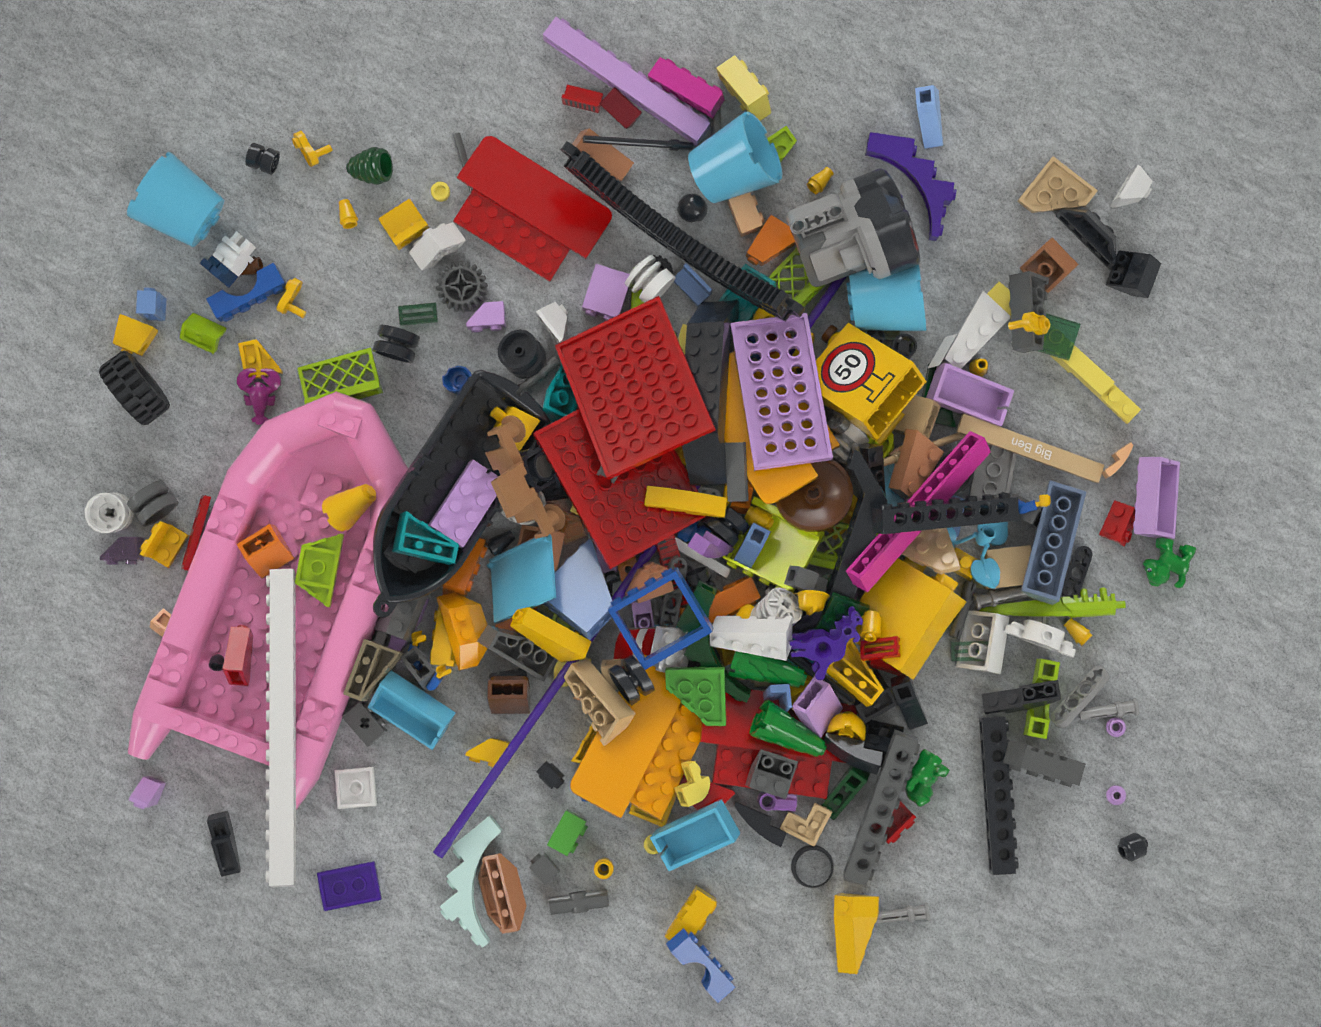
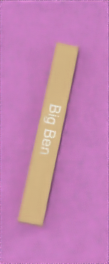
M964 413L961 415L956 430L957 433L966 436L969 431L985 437L987 444L1094 483H1099L1104 464Z

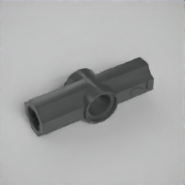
M607 889L591 892L576 891L569 893V895L549 898L551 915L568 912L573 914L589 911V909L609 907Z

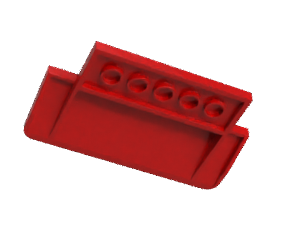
M486 136L482 139L456 177L473 190L453 222L548 282H551L570 250L587 259L612 220V212L609 208L493 136Z
M751 689L750 698L747 703L737 701L732 698V695L726 693V726H706L702 722L700 742L717 744L712 783L750 788L745 783L751 765L760 749L798 761L788 794L827 799L832 761L845 763L827 749L822 756L815 757L751 736L749 732L753 718L756 713L760 714L763 711L759 708L765 702L763 698L764 691ZM769 700L779 706V700ZM841 703L843 709L840 713L849 711L857 715L853 705ZM791 708L788 711L790 716L800 721L795 711ZM826 730V732L823 734V736L821 737V739L824 740V737H825V734L827 733V730Z

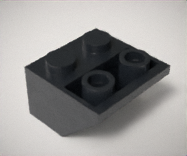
M1119 250L1116 256V264L1111 269L1106 286L1131 296L1149 298L1162 263L1151 254Z
M877 669L873 673L884 691L871 706L866 707L857 698L852 704L864 723L898 705L892 691Z
M870 720L865 723L866 737L863 748L883 752L882 766L894 730L904 732V727ZM902 751L897 753L896 756L898 758H901Z

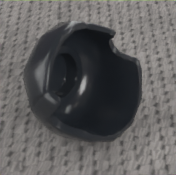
M697 194L684 195L678 202L677 207L679 216L689 223L702 221L708 209L705 200Z

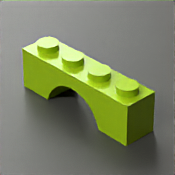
M1036 659L1032 684L1057 680L1060 662ZM1050 704L1027 710L1023 735L1047 739L1050 723Z

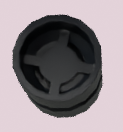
M252 143L246 154L245 165L253 169L260 168L262 172L272 175L277 169L280 152L271 148L265 150L264 146Z
M900 334L892 341L889 348L910 359L916 352L917 342L909 334Z
M708 566L696 568L686 574L688 585L693 587L691 589L692 592L699 580L717 589L714 581L710 580L712 575Z

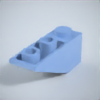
M934 85L915 88L916 105L924 148L943 146L939 90Z

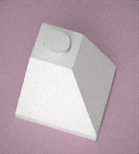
M1137 165L1129 173L1112 201L1111 208L1136 203L1143 197L1145 199L1148 197L1152 190L1150 185L1153 181L1141 166Z
M554 302L536 311L538 319L558 344L565 341L568 318L566 316L568 312L565 307Z

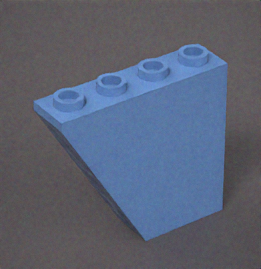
M588 539L578 547L572 556L565 560L564 564L557 571H554L556 598L543 603V605L586 639L591 640L612 618L608 611L612 599L593 543Z

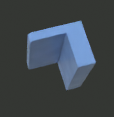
M687 263L675 275L674 283L697 307L712 294V289Z
M789 684L770 685L763 692L764 701L779 700L780 708L786 712L792 708Z

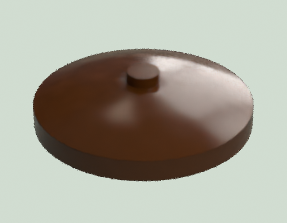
M834 460L811 463L818 474L817 479L776 502L779 513L791 526L806 532L826 531L838 525L848 514L853 500L852 482L845 469Z

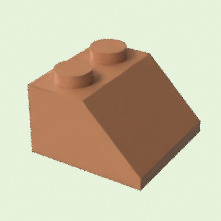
M1052 237L1020 267V270L1022 272L1031 271L1048 277L1049 284L1045 285V291L1049 293L1079 264Z
M654 562L643 564L642 568L637 569L625 592V596L628 595L627 592L635 587L640 589L645 586L644 582L654 577L657 579L661 577V573L666 569L668 570V568ZM672 581L644 595L635 602L639 604L674 591Z

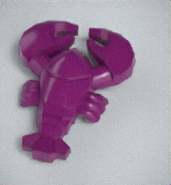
M254 368L244 369L237 376V385L240 390L249 394V396L244 395L243 397L245 405L253 406L255 416L251 418L252 422L261 425L268 420L264 416L267 406H274L276 396L269 397V395L281 386V377L274 369L264 368L261 369V372L269 376L267 378L261 375V378L269 386L266 387L264 384L256 382L250 387L249 385L254 381L256 375L248 377V375L257 371Z

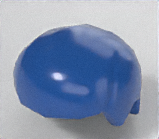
M459 365L449 368L447 373L442 376L443 386L449 392L458 394L466 380L472 376V373L466 367Z

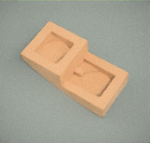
M1131 442L1111 455L1116 462L1102 471L1105 479L1112 476L1124 464L1133 448Z

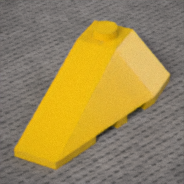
M847 893L834 895V925L838 972L858 974L874 924L878 919L879 896Z

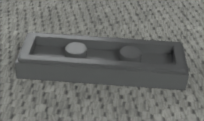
M746 442L725 443L728 502L748 501Z

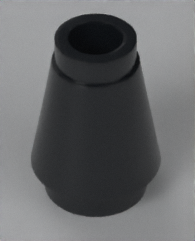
M508 530L490 538L486 546L495 556L501 554L516 539L512 532Z

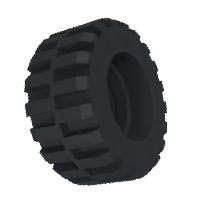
M120 351L100 366L99 374L104 384L131 417L141 425H149L169 409L170 402L162 389L141 363L128 351Z

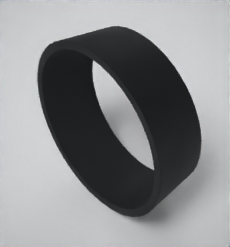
M808 845L795 853L791 863V870L799 884L808 888H817L829 881L833 874L834 864L827 850L817 845ZM810 850L824 853L831 864V873L828 879L816 886L807 885L802 882L796 872V864L799 857Z

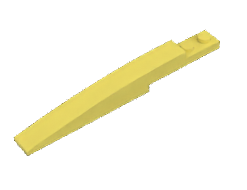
M998 282L987 295L1011 316V309L1009 307L1010 291L1002 283ZM1050 324L1048 333L1044 334L1043 350L1068 373L1071 372L1121 420L1128 424L1141 409L1114 385L1115 382Z

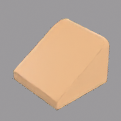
M163 608L150 621V628L163 637L171 614Z

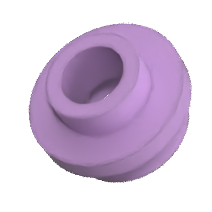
M1111 718L1106 723V731L1113 737L1123 735L1126 730V725L1120 718ZM1115 723L1118 725V729L1116 731L1112 729V726Z
M1114 785L1107 790L1106 798L1109 803L1120 805L1126 799V792L1122 787ZM1115 792H1118L1120 795L1118 799H1115L1113 796Z

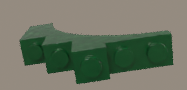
M699 580L693 594L709 619L710 607L717 589ZM688 603L677 623V627L686 634L702 626ZM710 634L685 648L684 655L692 662H699L698 667H724L719 661L713 646H710ZM725 669L726 693L732 695V698L737 701L747 703L750 698L751 689L738 682L734 677L729 676V672Z

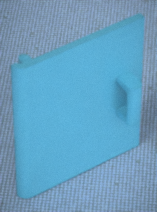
M550 534L547 537L533 538L489 559L490 563L487 564V567L491 569L495 624L513 617L517 609L534 608L556 598L553 547Z

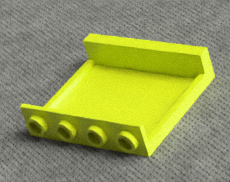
M754 496L751 504L773 514L772 519L775 520L761 552L752 568L734 560L749 531L748 529L744 535H738L739 541L733 547V552L729 553L728 556H722V558L727 561L726 565L735 570L739 567L743 569L742 573L749 577H753V575L759 577L758 581L767 586L771 583L776 586L775 588H784L793 593L795 588L784 584L789 566H800L806 569L825 532H806L791 526L781 516L777 507L766 504Z

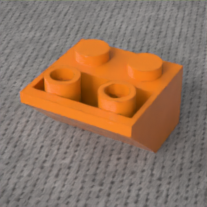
M268 524L237 544L245 560L261 579L270 574V569H279L295 559L279 530L272 524Z

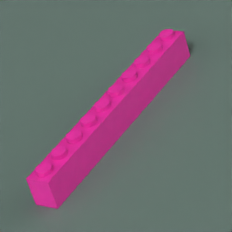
M969 431L907 501L909 505H915L914 501L932 503V499L948 501V498L955 494L991 453L985 437ZM921 531L878 534L846 570L853 585L868 592Z

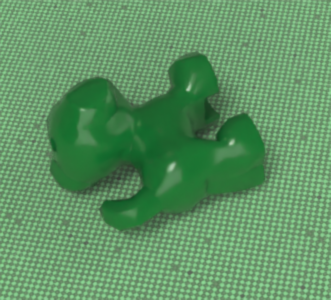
M1162 537L1157 538L1155 546L1161 552L1159 559H1146L1143 562V568L1149 584L1158 587L1161 584L1167 583L1171 571L1178 575V581L1174 586L1176 588H1183L1186 583V574L1190 568V561L1196 553V547L1180 545L1179 553L1182 555L1180 557L1173 553V540Z
M926 749L920 752L919 758L911 771L912 777L907 781L904 790L908 799L919 807L930 802V798L934 794L931 786L936 783L938 777H946L950 771L941 764L942 759Z

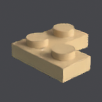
M814 802L806 819L788 811L780 825V829L815 846L832 811Z

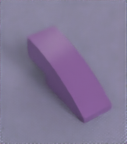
M708 531L705 532L703 537L695 533L688 544V547L707 558H719L734 550L730 545Z

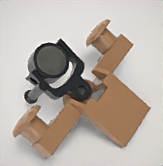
M508 415L503 418L501 426L487 432L488 436L497 434L501 445L496 450L486 452L493 471L498 470L500 476L491 481V484L507 518L515 516L517 523L535 520L540 527L539 532L534 535L535 539L547 537L553 531L562 529L566 521L565 514L560 507L555 504L543 506L538 495L540 491L556 482L555 478L551 479L554 475V470L544 453H538L542 450L541 446L518 451L515 443L523 441L526 436L525 426L519 418Z

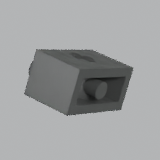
M359 702L342 718L368 747L388 731L385 728L387 724L381 717L377 718L372 713L373 711L368 708L369 703ZM364 718L365 720L370 719V722L368 723L370 725L369 728L368 726H363Z

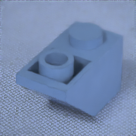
M753 523L734 560L752 568L771 531Z

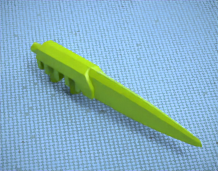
M1102 587L1099 589L1100 597H1097V594H1093V597H1088L1087 589H1081V598H1078V595H1073V598L1061 597L1059 602L1053 605L1038 600L1000 604L996 607L980 608L979 612L1012 616H1069L1070 618L1110 616L1116 614V609L1126 608L1125 601H1116L1115 593H1111L1108 596L1107 588Z

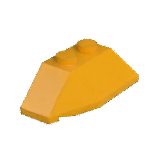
M457 593L436 597L458 670L478 666L488 649L477 642L487 626L481 604Z

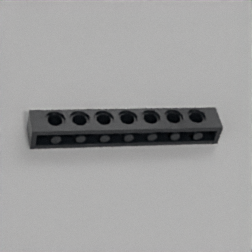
M998 493V497H994L993 494H984L982 498L978 499L977 496H965V500L953 497L948 498L949 501L944 502V499H932V503L914 501L915 505H909V502H899L894 507H892V504H880V508L872 509L873 533L891 534L1019 521L1018 497L1010 496V493Z
M1004 716L979 717L989 873L992 875L1016 874L1019 862L1018 857H1015L1014 850L1017 849V839L1013 835V830L1016 829L1015 818H1012V810L1015 809L1014 799L1011 798L1010 790H1013V780L1009 777V771H1012V769H1009V764L1003 763L1009 743L1006 733L1009 732V722ZM994 731H997L1000 735L999 740L993 742L991 739V734ZM998 750L1001 753V758L998 761H994L992 754ZM1000 770L1002 778L996 781L993 776L994 772ZM997 790H1002L1004 793L1001 800H996L995 798ZM1003 809L1005 816L1003 819L998 820L996 813L998 810ZM1001 829L1006 830V836L1003 839H999L997 835ZM1002 849H1006L1008 852L1007 857L1004 859L999 857V852Z

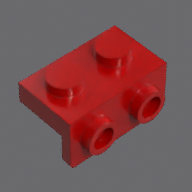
M1114 500L1099 535L1125 547L1126 543H1129L1132 538L1135 507Z
M901 801L898 809L893 810L892 816H894L892 826L887 827L885 832L887 834V844L896 842L901 836L900 833L904 829H909L915 823L914 819L916 816ZM874 823L871 825V827L874 830H877L881 827V825L878 823Z

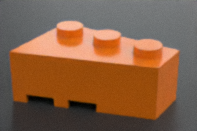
M479 538L461 568L443 585V595L457 593L467 597L468 592L472 589L474 576L480 570V560L487 553L488 548L485 547L486 540Z

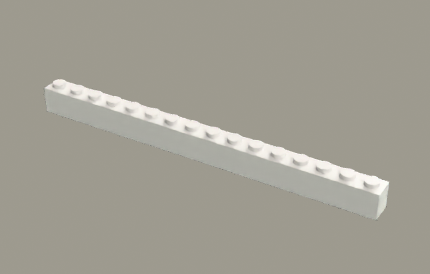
M270 569V575L266 576V585L270 587V594L266 595V604L270 606V613L266 614V624L270 625V633H266V643L270 644V652H266V663L269 664V671H266V682L269 683V691H266V702H269V710H266V722H269V730H266V742H269V749L266 750V761L269 762V769H266V781H269V789H266V802L269 801V809H266V822H269V830H266V842H269V850H266V862H269V870H266V883H269L270 887L296 886V573L294 569Z

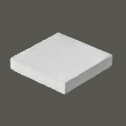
M374 767L335 770L337 809L377 806Z

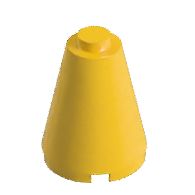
M363 484L337 493L323 501L322 511L324 514L327 513L329 517L327 521L333 528L342 532L349 530L376 500V491L372 486Z

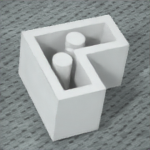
M453 222L446 225L442 223L435 229L429 228L425 230L423 237L413 244L414 247L409 253L423 271L435 266L444 255L457 251L466 240Z

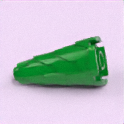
M735 651L730 667L735 672H729V676L734 678L751 679L777 685L789 684L791 687L799 688L800 685L804 686L807 675L804 674L805 670L792 665L791 662Z
M766 700L759 709L763 711L760 714L756 713L753 718L749 732L751 736L815 757L824 754L827 747L825 741L805 727L803 723L769 700Z

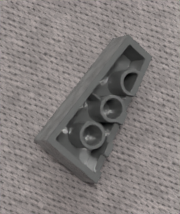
M487 625L477 641L543 682L557 661L556 658L522 634Z
M1009 740L1003 763L1010 765L1009 769L1021 772L1022 768L1027 770L1026 774L1038 777V774L1044 775L1043 779L1055 782V779L1061 780V785L1071 787L1072 784L1080 786L1086 763Z

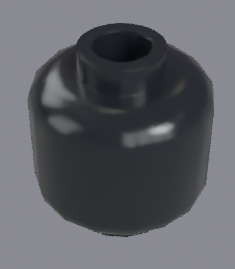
M1132 833L1120 839L1117 847L1118 852L1123 859L1132 862L1147 854L1148 842L1140 834Z

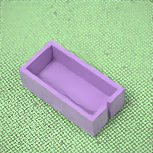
M943 363L936 368L926 398L935 400L941 407L962 415L964 413L1002 427L1007 410H997V408L1009 407L1014 390L950 364Z
M1139 457L1137 466L1138 482L1136 484L1137 497L1135 502L1136 512L1133 523L1134 534L1151 538H1175L1180 462L1163 457Z
M475 460L469 461L428 524L429 527L458 543L459 548L465 546L497 496L491 481L498 476L493 472L486 473L488 469Z

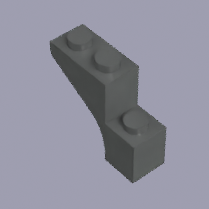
M789 566L784 584L797 589L798 592L816 590L826 593L828 580L819 577V573L803 567Z

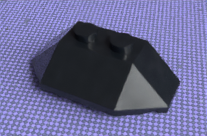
M1062 209L1056 215L1108 269L1116 264V236L1110 226H1105L1100 221L1101 218L1097 213L1091 212L1089 209Z

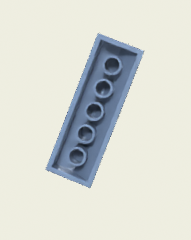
M1049 481L1045 495L1050 496L1051 503L1047 507H1042L1021 591L1035 600L1053 605L1060 600L1086 491Z

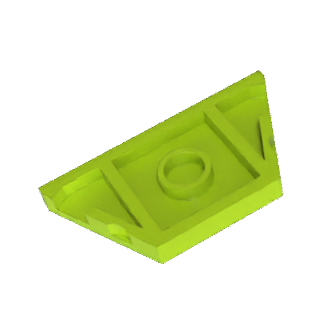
M341 533L303 544L295 584L330 608L345 535Z

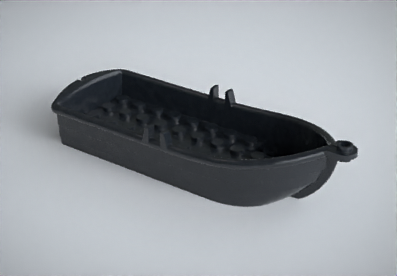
M484 370L475 371L466 380L383 506L376 522L373 537L374 571L380 594L373 604V612L377 616L382 618L388 617L398 603L426 596L450 580L461 568L486 527L493 525L491 519L495 513L502 511L500 509L501 504L496 496L465 546L462 548L458 547L455 564L447 565L392 552L400 513L407 511L418 520L429 524L469 461L475 460L488 469L486 473L493 472L500 476L498 470L493 471L486 452L501 447L497 434L491 436L487 434L497 422V420L490 416L491 411L496 406L503 411L508 406L515 407L539 419L540 422L520 451L539 446L533 433L548 426L551 422L543 408L527 391L524 390L520 396L517 395L516 392L520 387L519 385ZM385 604V609L382 611L381 606Z

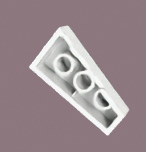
M982 291L944 356L942 363L962 369L1011 316L989 295Z
M716 616L712 625L713 632L710 633V646L786 661L792 647L789 644V640H792V616H785V619H777L776 616H768V619H758L757 616H750L748 619H742L740 616Z

